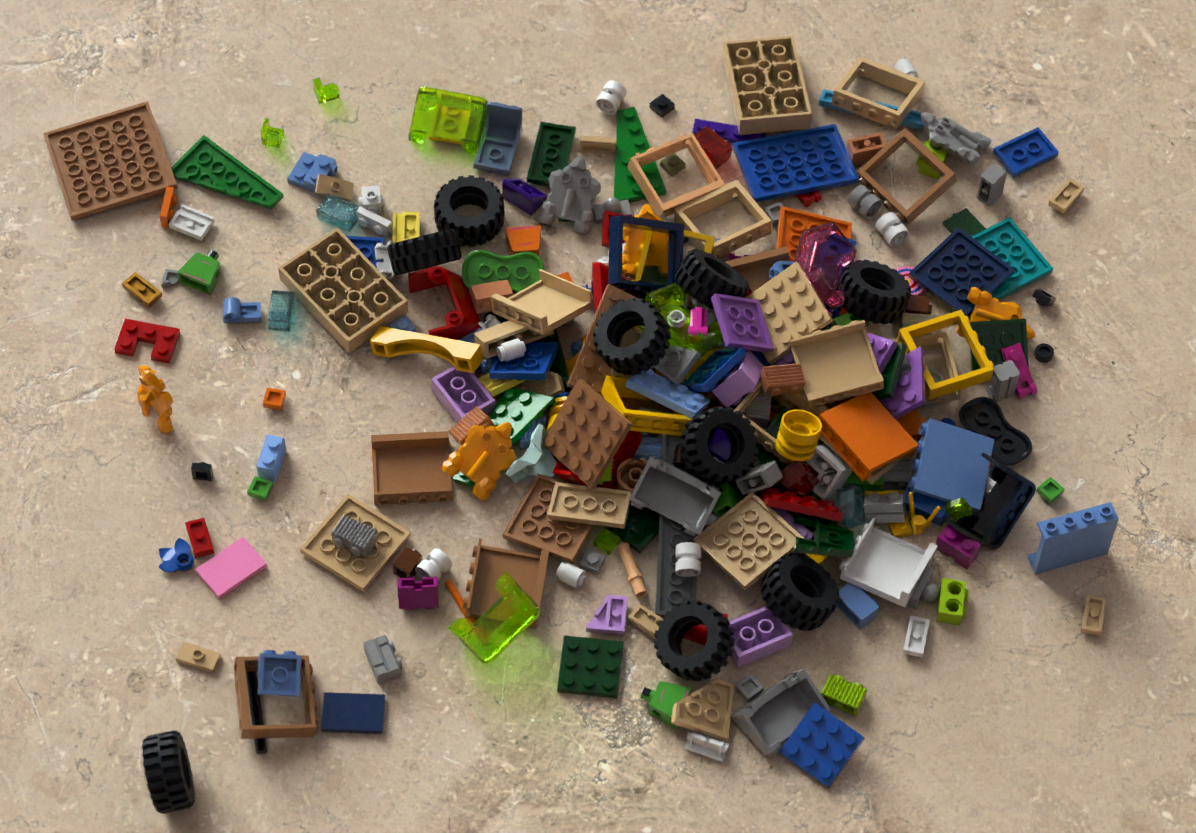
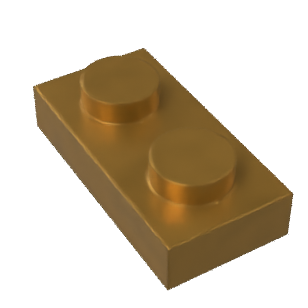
M136 272L122 283V287L148 308L162 297L160 290Z

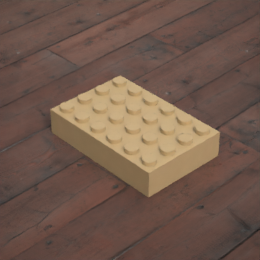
M794 36L723 42L722 57L739 135L811 128L812 112Z
M338 227L278 267L280 281L348 353H351L371 339L379 326L388 327L408 313L407 299Z

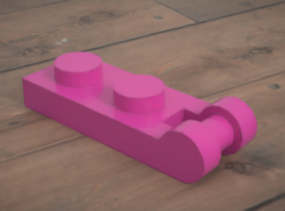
M1018 343L1001 349L1004 361H1013L1020 372L1015 391L1017 398L1022 399L1025 398V395L1036 394L1037 387L1032 380L1021 344ZM1022 382H1025V384H1026V387H1025V388H1022V386H1021V383H1022Z

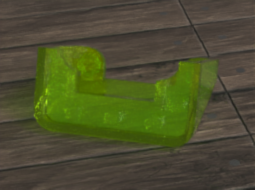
M426 86L420 87L417 92L408 134L409 141L421 143L426 140L427 136L461 142V147L465 152L477 154L484 132L488 101L479 96Z
M676 283L647 294L645 301L652 303L667 323V316L673 310L682 311L686 317V322L680 328L669 325L671 338L668 341L670 345L698 351L701 353L697 359L699 360L723 340L718 321L713 322L708 327V335L706 336L701 332L695 336L688 335L691 312L683 306L686 294ZM638 326L644 332L645 326Z
M507 572L496 582V589L502 597L474 624L466 618H459L448 628L482 663L488 664L493 662L540 614V608L537 603Z

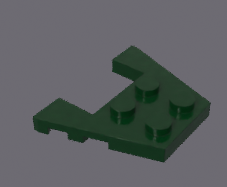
M795 512L794 523L814 528V541L796 537L794 552L852 557L854 552V532L831 521L829 524L819 521L817 516L810 517L803 513Z

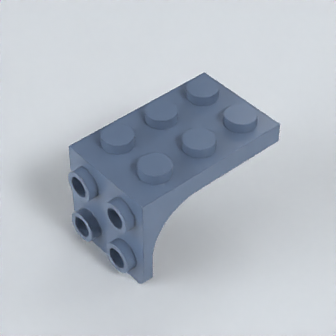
M498 102L487 103L486 122L474 161V169L505 175L510 174L523 131L522 108Z

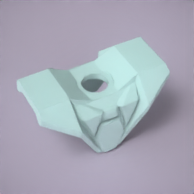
M538 424L531 434L530 446L524 455L514 461L505 473L515 483L536 477L537 474L549 478L555 476L552 472L557 462L552 453L543 446V439L548 431L541 424Z

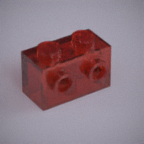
M707 125L694 135L715 169L731 158V144L727 140L722 139L715 130L710 129Z
M793 461L781 471L783 475L781 482L785 488H790L792 492H797L801 495L810 493L814 486L820 482L811 466L802 461Z

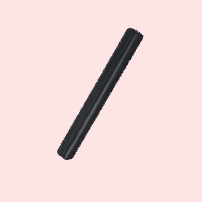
M246 672L252 725H264L260 695H258L257 672ZM266 738L254 739L256 753H266Z

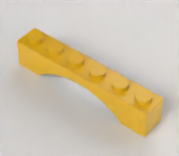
M379 326L370 339L373 355L391 358L410 353L431 354L447 360L457 371L473 374L484 359L480 344Z

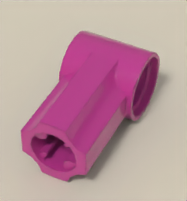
M695 307L691 310L690 326H688V343L707 344L708 314L707 310L703 309V307Z

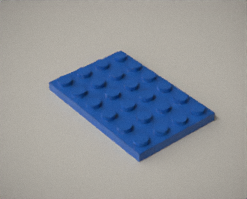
M836 124L736 142L732 145L751 197L755 202L858 183L859 178Z

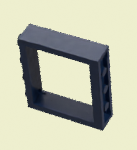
M625 215L610 217L608 284L620 290L631 288V291L634 292L647 290L649 294L663 292L664 296H671L674 293L681 292L682 287L675 280V272L683 261L684 224ZM623 227L669 234L667 285L621 279Z

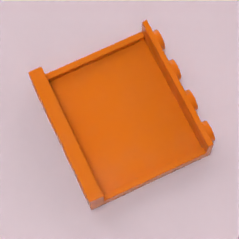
M871 392L856 396L821 413L818 417L822 424L820 434L863 482L869 479L873 471L905 455L911 458L919 446Z

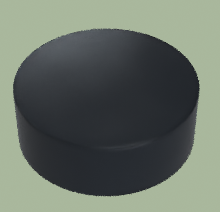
M1039 344L1035 349L1034 356L1039 362L1047 363L1052 360L1054 349L1049 344Z

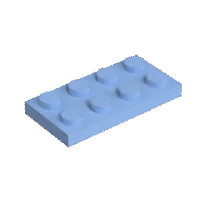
M651 369L646 372L643 370L641 374L631 376L625 385L626 388L691 419L696 414L704 411L710 403V399L705 398L703 394L695 393L684 385H677L668 377L660 376Z

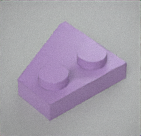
M607 595L603 605L597 609L591 622L586 625V632L624 635L628 596Z

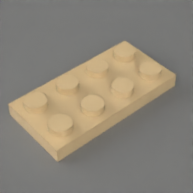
M555 482L547 517L552 520L625 529L631 504L629 498L632 491L600 487L593 489L583 485Z

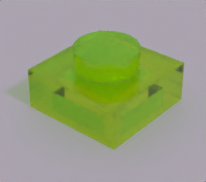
M963 497L946 502L945 509L955 520L972 515L973 508Z
M604 528L593 541V546L610 555L621 542V538Z

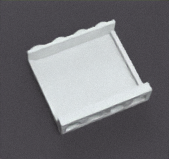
M873 517L869 524L866 523L864 525L862 536L858 535L854 543L855 547L852 557H847V560L843 559L839 568L842 571L840 579L905 608L925 569L929 568L938 546L930 543L925 550L873 527L876 520Z

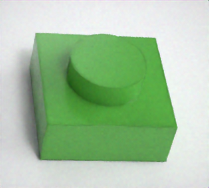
M255 476L247 491L248 496L266 501L272 490L273 481Z
M1050 477L1037 487L1036 492L1051 504L1064 493L1065 489Z

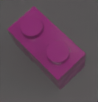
M949 524L938 535L936 541L939 552L947 557H952L955 559L954 562L965 569H968L976 560L981 544L958 532Z
M422 577V581H414V578H398L399 609L413 610L415 608L433 609L439 607L438 577Z

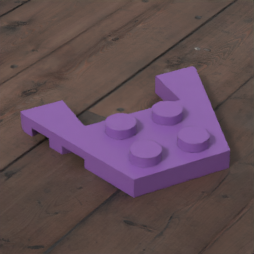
M921 346L906 354L911 371L899 377L894 397L878 399L895 419L926 403L925 380H923V371H925L923 356H925V352Z

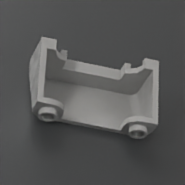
M651 456L629 500L633 501L631 505L641 510L643 507H648L683 525L686 533L695 536L696 534H701L722 490L657 457Z
M802 669L792 672L734 712L731 717L764 755L773 756L780 751L779 746L781 742L791 736L814 702L827 711L831 709L806 670Z

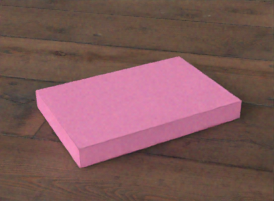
M242 537L197 567L195 572L216 597L220 599L266 568L267 563L247 540Z

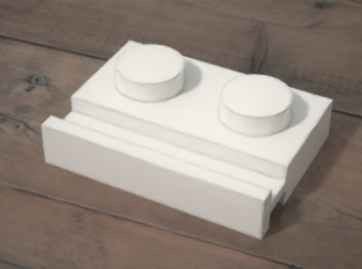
M182 204L180 210L176 212L169 222V228L202 241L210 230L212 223L214 224L215 219L210 215Z

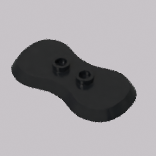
M978 397L961 407L959 419L965 428L971 432L995 439L991 455L993 458L1008 466L1017 464L1030 455L1032 443L1029 437L1007 422L1002 409L994 400L987 397Z

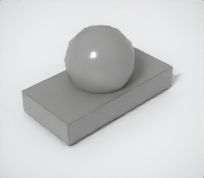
M612 197L606 199L603 204L593 205L592 209L596 223H602L605 211L632 216L628 200L619 201Z
M928 567L925 569L910 598L909 608L916 610L921 599L926 602H934L939 598L940 590L938 586L930 583L933 569Z

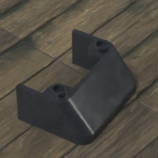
M983 452L981 456L993 464L989 475L996 484L983 502L981 510L976 515L966 512L960 516L957 522L944 515L941 519L958 532L995 550L1002 546L1034 496L1036 486L1007 465Z

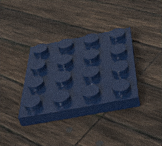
M958 227L909 272V278L952 311L962 310L964 315L969 317L973 313L975 304L967 299L970 289L977 287L981 291H986L992 295L1014 274L1015 269Z

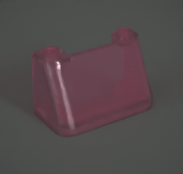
M832 221L808 229L801 235L794 263L797 261L801 265L822 303L833 308L844 305L845 294L842 291H836L841 268L854 261L857 250Z

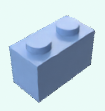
M848 583L839 590V604L837 607L859 630L878 616V603L875 599L870 598L864 589Z

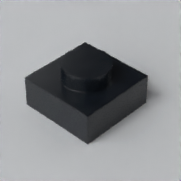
M662 93L650 102L649 108L663 118L675 108V103Z
M1042 289L1035 290L1032 297L1036 298V302L1042 306L1053 305L1056 300L1054 296Z
M192 462L191 472L193 479L212 481V464Z

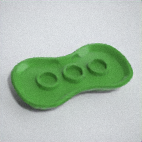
M476 250L469 253L464 259L462 279L465 286L470 290L473 285L508 280L511 289L518 293L540 280L538 270H544V263L538 255L532 252H520L510 256H501L487 250Z

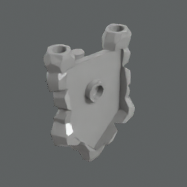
M927 112L921 114V120L927 128L931 145L934 147L941 146L953 156L958 155L961 160H966L971 166H974L980 158V155L974 150L979 148L986 151L992 142L987 136H983V134L977 131L970 132L950 118H936L935 115Z
M578 156L570 165L563 168V171L557 170L550 174L548 178L550 194H548L547 201H544L541 207L542 212L539 215V222L552 225L556 217L575 221V231L587 234L591 229L590 222L593 220V213H591L593 209L592 203L601 192V184L595 178H592L590 171L586 168L585 159L582 156Z

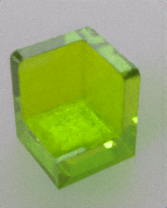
M320 78L313 79V91L319 104L340 98L338 85L331 83L323 86Z
M265 118L260 131L262 144L280 148L284 137V129L270 127L269 118Z

